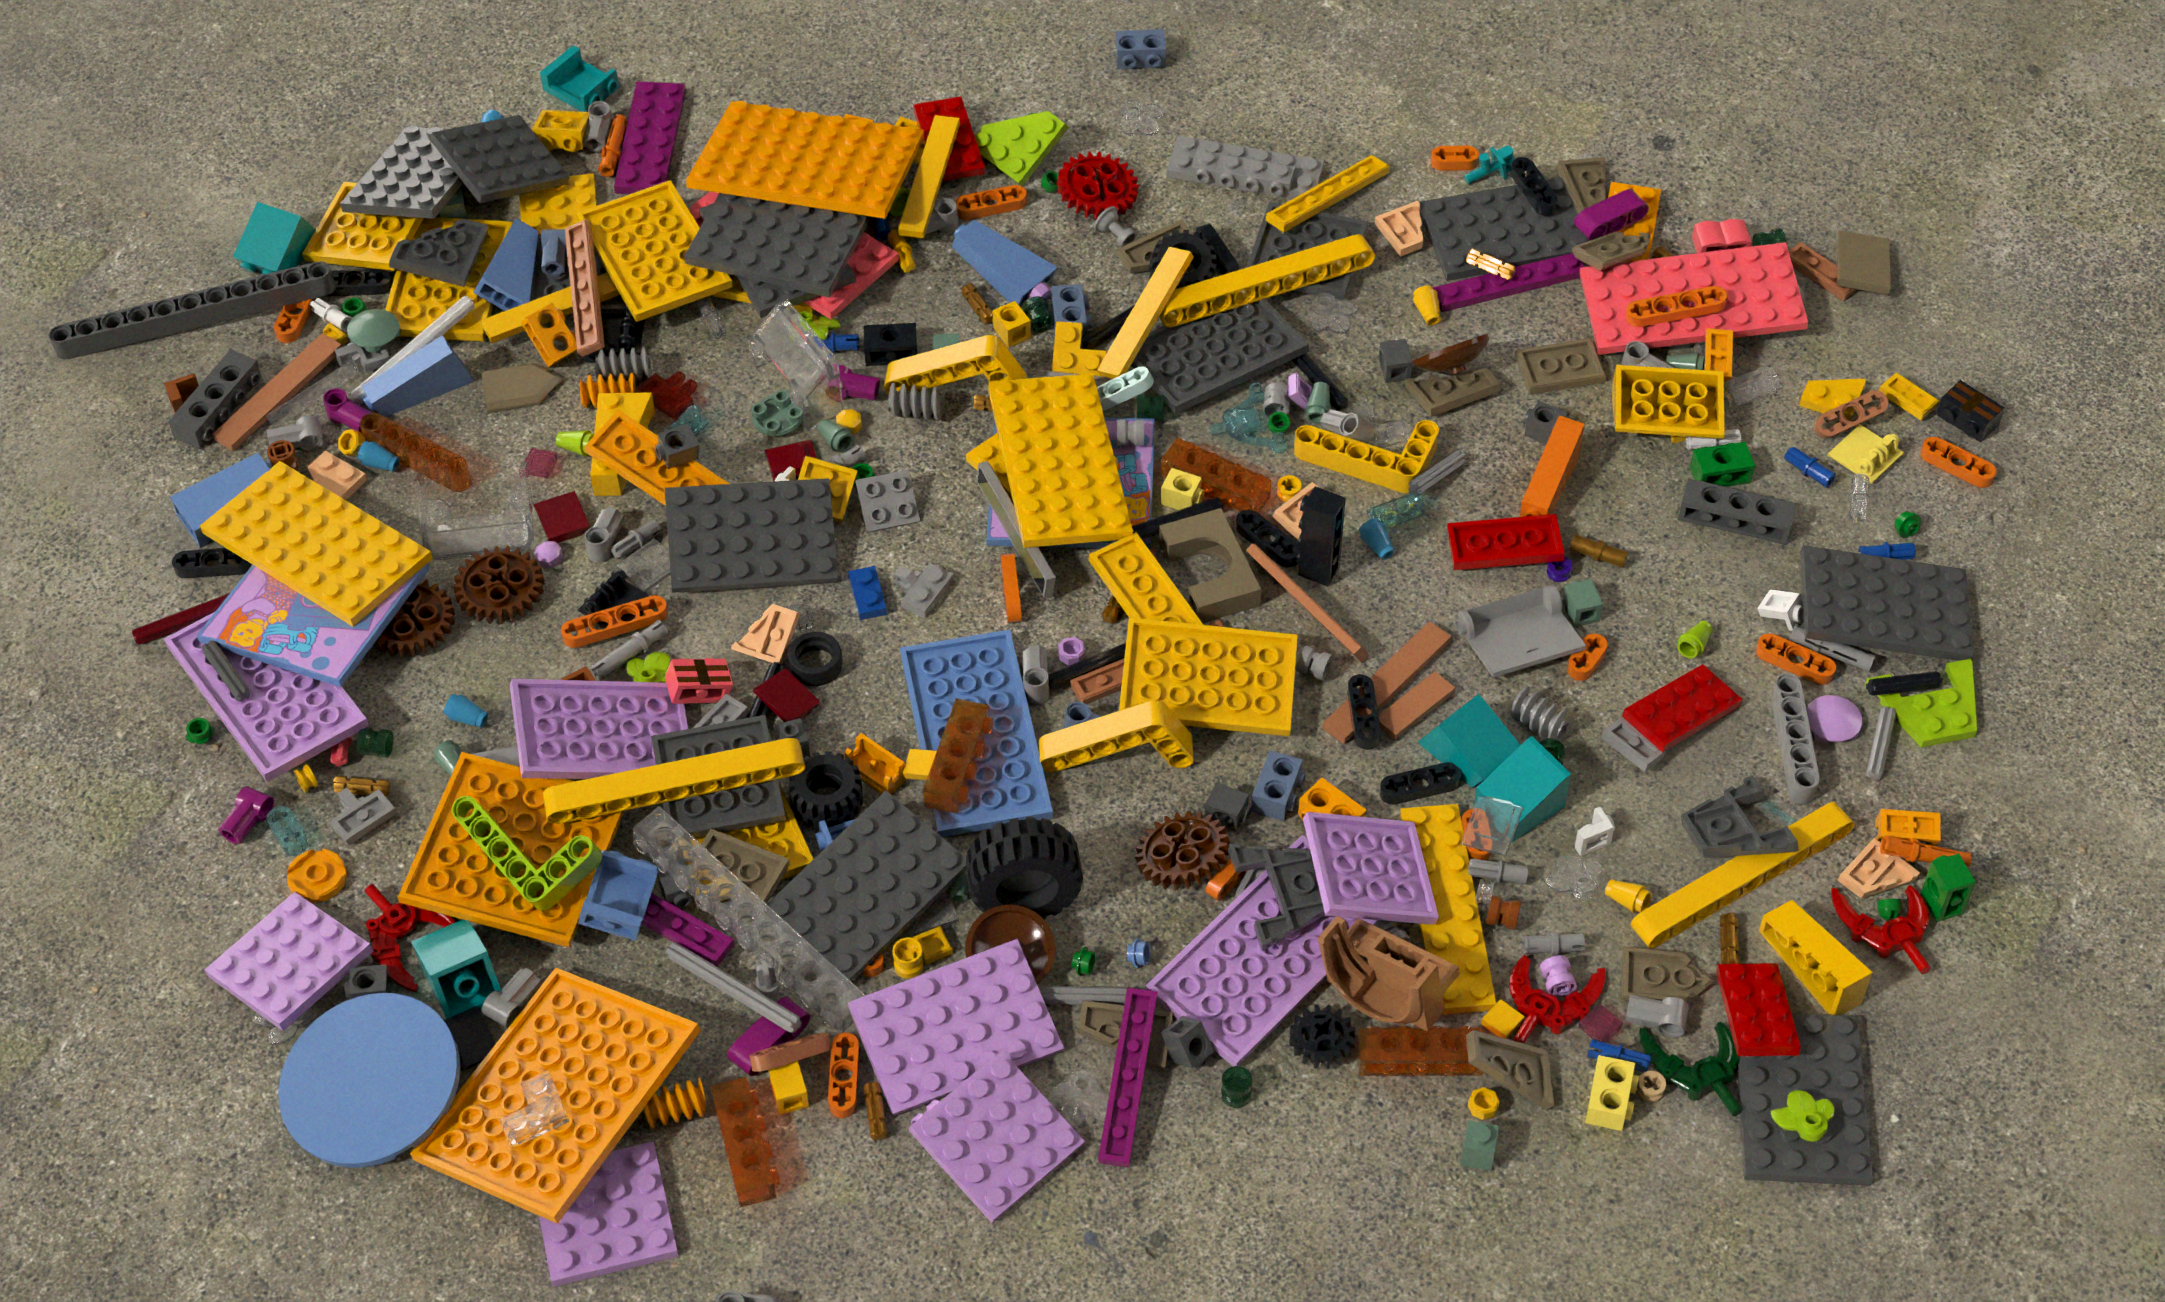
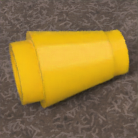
M1429 285L1417 288L1413 293V303L1427 325L1433 326L1441 321L1437 291Z
M1613 879L1608 882L1605 889L1606 896L1634 914L1647 909L1652 898V892L1647 890L1646 886Z

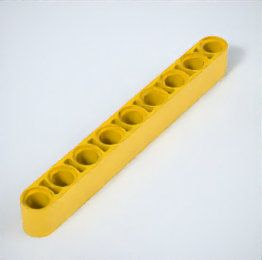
M1357 234L1175 289L1161 312L1159 319L1165 327L1178 326L1366 268L1375 260V253L1362 235Z
M785 738L551 786L543 791V800L547 821L552 824H562L791 777L802 773L805 770V763L799 740L796 738Z
M1835 801L1827 803L1788 826L1798 841V851L1736 856L1640 912L1631 921L1630 927L1650 949H1654L1841 840L1851 832L1855 822Z

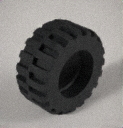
M1026 817L1023 820L1013 818L1009 819V822L1002 823V821L996 823L992 829H985L981 832L979 838H975L966 854V869L971 899L983 913L996 906L1019 905L1031 909L1045 920L1051 914L1055 916L1061 913L1063 907L1068 908L1081 891L1083 874L1077 842L1071 832L1058 823L1052 824L1049 819L1042 818L1041 820H1036L1035 817Z

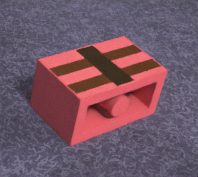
M726 658L671 659L665 676L672 704L717 703L726 693L730 694L733 686Z

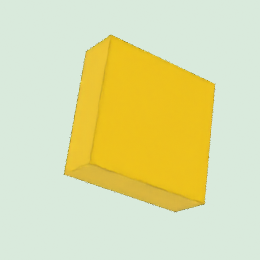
M910 749L903 771L905 779L933 781L939 760L938 752Z
M941 926L913 937L922 946V957L925 965L953 954V949Z
M1500 999L1482 1018L1481 1025L1498 1037L1508 1039L1524 1022L1525 1016Z

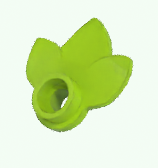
M802 311L793 317V326L790 328L789 334L795 341H800L807 336L826 340L828 329L834 330L841 327L840 323L834 318L830 320L826 316H816L809 311Z
M653 652L645 660L632 658L627 663V673L633 677V682L666 683L665 676L670 664V657L664 652Z
M1793 1090L1789 1093L1787 1098L1788 1107L1771 1110V1117L1778 1126L1784 1130L1797 1131L1802 1139L1810 1142L1818 1141L1824 1136L1828 1129L1827 1122L1834 1117V1106L1829 1099L1815 1101L1812 1095L1802 1090Z

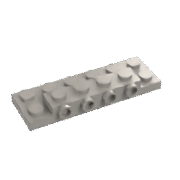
M1178 136L1167 167L1166 177L1293 199L1319 184L1324 168V160Z

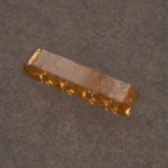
M368 413L360 419L359 424L365 441H375L397 457H400V464L455 492H461L470 487L472 480L467 461L463 457L378 413Z

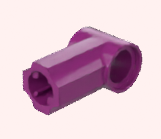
M835 365L830 370L824 386V393L834 400H843L846 396L874 401L879 394L880 378L854 374L846 366Z
M333 388L325 392L323 401L328 420L333 423H343L349 428L365 434L372 428V424L375 421L374 414L348 399L344 390Z
M249 786L243 787L237 794L234 809L218 828L220 835L235 845L241 843L258 820L264 821L270 816L274 808V798Z

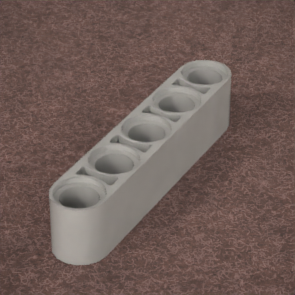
M1784 673L1779 675L1775 681L1771 703L1788 793L1795 803L1805 805L1812 802L1815 798L1820 777L1801 681L1793 674Z

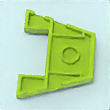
M1971 659L1946 664L1945 672L1952 684V688L1901 697L1900 693L1877 695L1883 707L1895 709L1898 724L1921 748L1974 738L1976 736L1977 719L1973 663ZM1887 674V675H1882V676H1876V677L1867 678V679H1866V682H1865V687H1866V684L1869 682L1870 679L1884 678V677H1892V676H1891V674Z

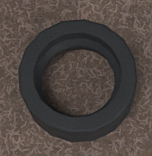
M814 631L805 633L796 638L789 647L788 660L791 673L802 684L807 686L825 685L836 679L841 672L843 663L839 642L829 634ZM813 650H823L832 656L829 663L817 668L806 667L799 663V659L803 654Z

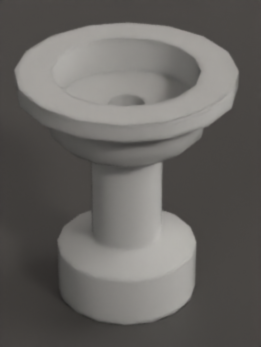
M1114 206L1107 208L1098 216L1094 224V229L1097 232H1108L1111 230L1118 237L1117 243L1121 247L1135 240L1137 235L1135 231L1131 228L1124 229L1117 223V209Z

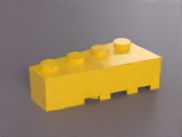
M652 392L598 393L594 435L617 410H620L648 429L649 422L653 420L655 415ZM592 457L590 477L594 496H621L627 480Z
M1790 900L1763 915L1759 932L1828 1015H1843L1862 1004L1873 972L1799 905Z

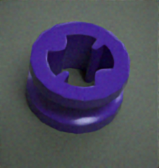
M1565 556L1564 561L1548 562L1547 576L1555 582L1568 580L1571 576L1572 562ZM1558 566L1563 567L1561 571H1557L1555 568L1557 569Z

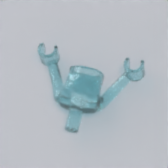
M1254 382L1250 385L1249 397L1236 407L1224 411L1223 422L1209 426L1211 436L1227 432L1231 438L1239 442L1272 447V450L1278 454L1284 453L1287 449V442L1283 441L1284 434L1281 432L1274 433L1272 439L1248 435L1261 431V423L1254 406H1250L1253 403H1261L1264 399V391H1261V384L1259 382Z

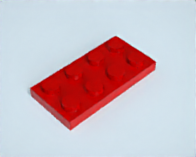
M962 96L913 104V112L918 128L924 130V147L935 115L959 118V129L942 182L985 174V167Z
M1556 514L1447 523V535L1454 570L1564 561V549Z
M1701 664L1625 708L1622 717L1663 753L1739 708L1743 699L1704 664Z
M1717 964L1716 976L1737 1056H1799L1801 1046L1778 964Z

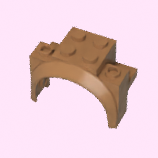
M1336 916L1317 938L1328 982L1332 983L1352 1006L1379 1021L1399 1023L1403 1026L1412 1023L1429 1031L1445 1011L1443 994L1460 974L1458 966L1360 918L1347 931L1345 920ZM1360 955L1367 958L1368 964L1362 959Z

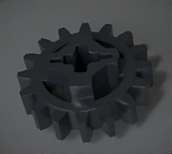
M1317 1004L1314 1007V1012L1304 1008L1302 1017L1298 1015L1294 1017V1025H1290L1289 1035L1291 1036L1289 1045L1294 1047V1056L1303 1055V1064L1311 1060L1314 1062L1313 1066L1316 1069L1320 1063H1324L1326 1069H1330L1332 1061L1337 1065H1341L1342 1056L1345 1058L1350 1057L1351 1049L1355 1047V1027H1350V1017L1342 1019L1341 1009L1333 1013L1331 1012V1005H1327L1325 1010H1320ZM1302 1034L1305 1035L1304 1039L1308 1041V1044L1303 1040Z

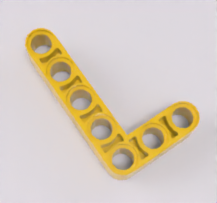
M986 335L889 363L884 390L889 394L891 384L895 383L897 391H900L902 384L906 385L907 392H910L913 385H916L917 391H921L923 386H926L928 389L979 374H984L989 381L1026 379L1028 376L1000 338Z
M1431 420L1418 422L1402 454H1397L1314 426L1303 425L1295 432L1294 454L1300 460L1408 494L1410 493L1408 490L1410 488L1409 482L1427 470L1436 452L1439 427Z
M1149 701L1042 736L1038 742L1040 763H1042L1043 770L1047 772L1067 769L1149 742L1172 767L1186 768L1191 766L1194 761L1191 733L1170 708L1161 701Z

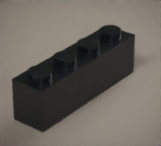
M1316 486L1309 496H1304L1300 505V511L1303 512V515L1299 522L1301 534L1297 545L1300 546V551L1297 555L1296 563L1299 564V576L1329 587L1340 568L1346 498Z

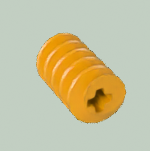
M620 373L618 381L614 380L612 374H609L607 381H604L601 374L598 375L596 382L593 381L591 375L587 376L586 382H583L580 378V398L583 408H588L590 401L594 408H597L598 393H636L634 374L630 373L629 379L625 380L623 373Z
M698 1078L697 1087H694L692 1082L687 1080L685 1090H682L677 1082L674 1083L673 1093H670L665 1085L661 1088L660 1096L655 1092L643 1108L645 1120L652 1129L655 1128L657 1118L660 1119L664 1126L668 1125L670 1115L676 1123H679L681 1113H684L688 1120H692L693 1110H696L700 1117H704L707 1105L701 1078Z

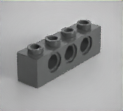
M230 349L169 420L173 437L198 449H201L207 441H210L213 437L212 433L228 420L230 414L244 401L245 396L250 390L258 385L261 374L257 360Z
M1688 478L1678 520L1786 545L1796 503Z

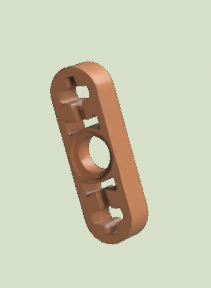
M1870 391L1820 415L1814 422V431L1821 438H1832L1879 416L1887 409L1888 398L1881 391ZM1872 399L1880 401V405L1877 408L1874 406L1864 412L1863 406L1870 403ZM1846 408H1853L1857 411L1858 418L1856 421H1848L1845 418L1844 411ZM1838 417L1839 423L1832 426L1830 431L1828 428H1822L1821 425L1825 423L1824 419L1829 423Z
M812 1034L754 1052L749 1055L752 1071L773 1069L831 1050L829 1034Z

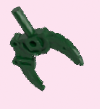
M1718 1022L1714 1028L1719 1043L1717 1057L1708 1056L1696 1061L1693 1067L1684 1065V1060L1673 1054L1668 1056L1657 1044L1654 1036L1647 1032L1646 1028L1639 1029L1643 1051L1651 1056L1650 1062L1664 1076L1666 1085L1671 1082L1675 1083L1681 1090L1687 1092L1688 1098L1693 1101L1699 1100L1701 1095L1706 1092L1715 1091L1732 1116H1737L1742 1112L1743 1109L1725 1085L1734 1079V1073L1738 1067L1740 1056H1737L1730 1030L1722 1022Z

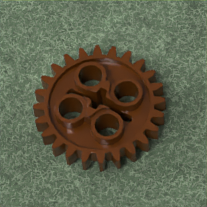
M495 546L494 552L491 553L487 548H484V555L480 556L477 553H473L475 560L465 559L466 567H458L459 575L454 576L456 584L453 585L457 603L460 604L462 611L467 610L468 617L476 615L478 622L482 621L485 617H487L489 624L493 622L494 618H498L500 624H503L504 617H508L513 622L514 614L524 617V609L533 610L532 602H540L539 594H544L543 585L545 581L541 566H538L536 558H530L529 552L521 555L520 548L511 552L509 546H506L504 551H500L499 547Z
M425 580L421 585L418 584L402 605V609H399L373 646L378 645L380 652L388 649L390 656L399 651L401 658L405 656L406 652H410L412 657H415L416 650H421L422 653L426 654L427 646L436 649L435 641L444 642V633L451 634L450 625L455 624L453 618L455 611L451 598L447 597L446 590L439 591L437 583L430 587L428 580Z
M1187 811L1185 817H1181L1179 812L1175 813V819L1164 816L1165 822L1163 824L1155 821V829L1146 828L1147 837H1139L1141 845L1135 847L1137 851L1135 855L1140 873L1144 874L1145 880H1152L1155 887L1162 883L1165 890L1173 884L1175 890H1178L1181 884H1185L1186 888L1190 889L1191 882L1194 881L1198 885H1202L1201 878L1205 877L1211 880V871L1220 872L1219 864L1227 863L1226 856L1229 855L1230 840L1225 826H1221L1219 819L1213 821L1211 814L1203 818L1201 811L1193 817L1191 812Z

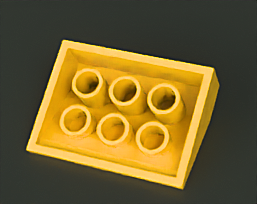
M1616 365L1612 383V408L1615 432L1724 439L1723 371Z

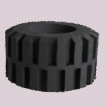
M1176 230L1172 232L1171 236L1167 233L1163 236L1162 240L1159 239L1153 250L1149 265V278L1151 279L1168 248L1172 247L1191 251L1193 255L1191 264L1196 269L1193 272L1184 273L1175 289L1211 279L1215 272L1217 260L1216 255L1213 254L1214 248L1212 245L1207 246L1208 240L1205 237L1200 239V234L1196 232L1192 235L1189 234V230H1183V233H1179Z
M825 751L824 755H820L817 752L813 753L811 758L808 756L804 757L805 770L800 774L789 777L790 782H788L792 811L795 812V817L799 821L803 820V825L807 827L814 825V830H819V821L825 820L827 828L854 820V814L859 815L861 805H863L861 775L857 765L853 766V761L850 758L844 760L843 754L837 753L832 755L830 751ZM824 787L838 789L829 795L814 793L816 790Z

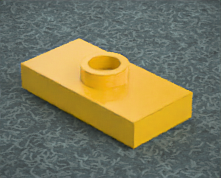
M1897 372L1879 388V391L1883 392L1889 400L1920 421L1930 414L1939 403L1938 399Z

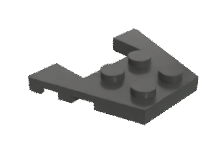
M1753 776L1744 779V784L1736 789L1731 786L1724 790V796L1715 801L1708 799L1681 815L1683 827L1703 858L1798 851V841L1788 826L1757 834L1739 807L1764 800L1763 790Z
M1229 844L1228 852L1235 873L1262 867L1266 868L1282 916L1255 921L1254 929L1261 950L1273 946L1325 916L1310 850L1284 848L1283 851L1267 849L1266 846L1255 845V848L1240 847V844Z

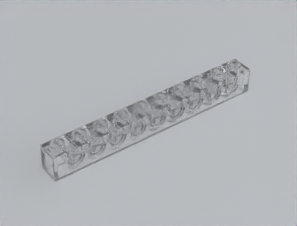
M658 806L633 827V844L635 848L643 855L648 854L653 859L655 866L659 867L660 872L664 874L667 872L674 878L676 886L682 892L686 893L688 891L694 897L700 909L705 912L709 911L714 915L718 925L725 931L730 930L745 950L750 949L754 952L760 964L763 960H767V963H773L775 973L778 975L780 982L787 989L792 988L795 990L806 1007L809 1009L814 1008L821 1014L822 1021L829 1028L835 1027L840 1033H843L854 1023L848 1008V1002L866 995L668 813ZM663 842L670 843L669 846L665 847L660 846L659 844ZM682 861L691 862V864L685 866L679 863ZM702 880H710V881H711L710 884H706V885L701 884V883H699V882L702 881ZM723 899L732 900L728 904L721 903L720 901ZM743 918L753 919L750 923H744L740 920ZM765 937H771L775 940L772 942H764L761 939ZM791 956L794 957L795 960L787 962L784 961L783 958ZM806 976H814L817 979L814 981H806L803 978ZM828 995H834L838 997V999L835 1001H828L825 999V997Z

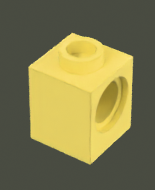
M1171 468L1161 487V505L1180 510L1202 502L1205 492L1201 489L1202 477Z

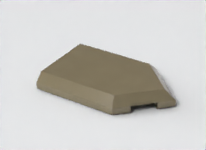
M1613 232L1572 247V252L1575 258L1601 271L1642 256L1646 252L1650 233H1639L1637 237L1633 235L1625 236L1624 232Z
M535 363L481 372L487 413L540 405L547 398V394L564 381L562 377Z
M1623 946L1621 1000L1629 1001L1630 995L1659 1001L1668 997H1677L1688 1002L1713 984V980L1706 973L1699 971L1684 952Z

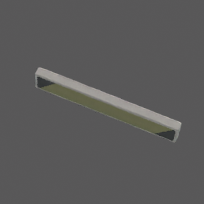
M988 461L979 463L977 473L979 487L1044 598L1053 596L1056 580L1055 574L1039 547L1023 548L1014 504Z

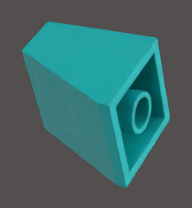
M257 202L233 258L240 263V268L251 273L257 270L262 272V275L297 267L303 261L302 253L316 229L302 216Z
M1477 694L1418 741L1425 750L1441 763L1451 762L1460 768L1461 779L1470 787L1483 782L1520 746L1519 742L1480 694Z
M1531 736L1476 788L1475 807L1487 815L1500 834L1506 835L1514 842L1565 807L1571 773Z
M462 919L411 941L420 966L446 1019L475 1006H478L479 1010L482 1009L486 998L493 991H501L488 952L470 921Z

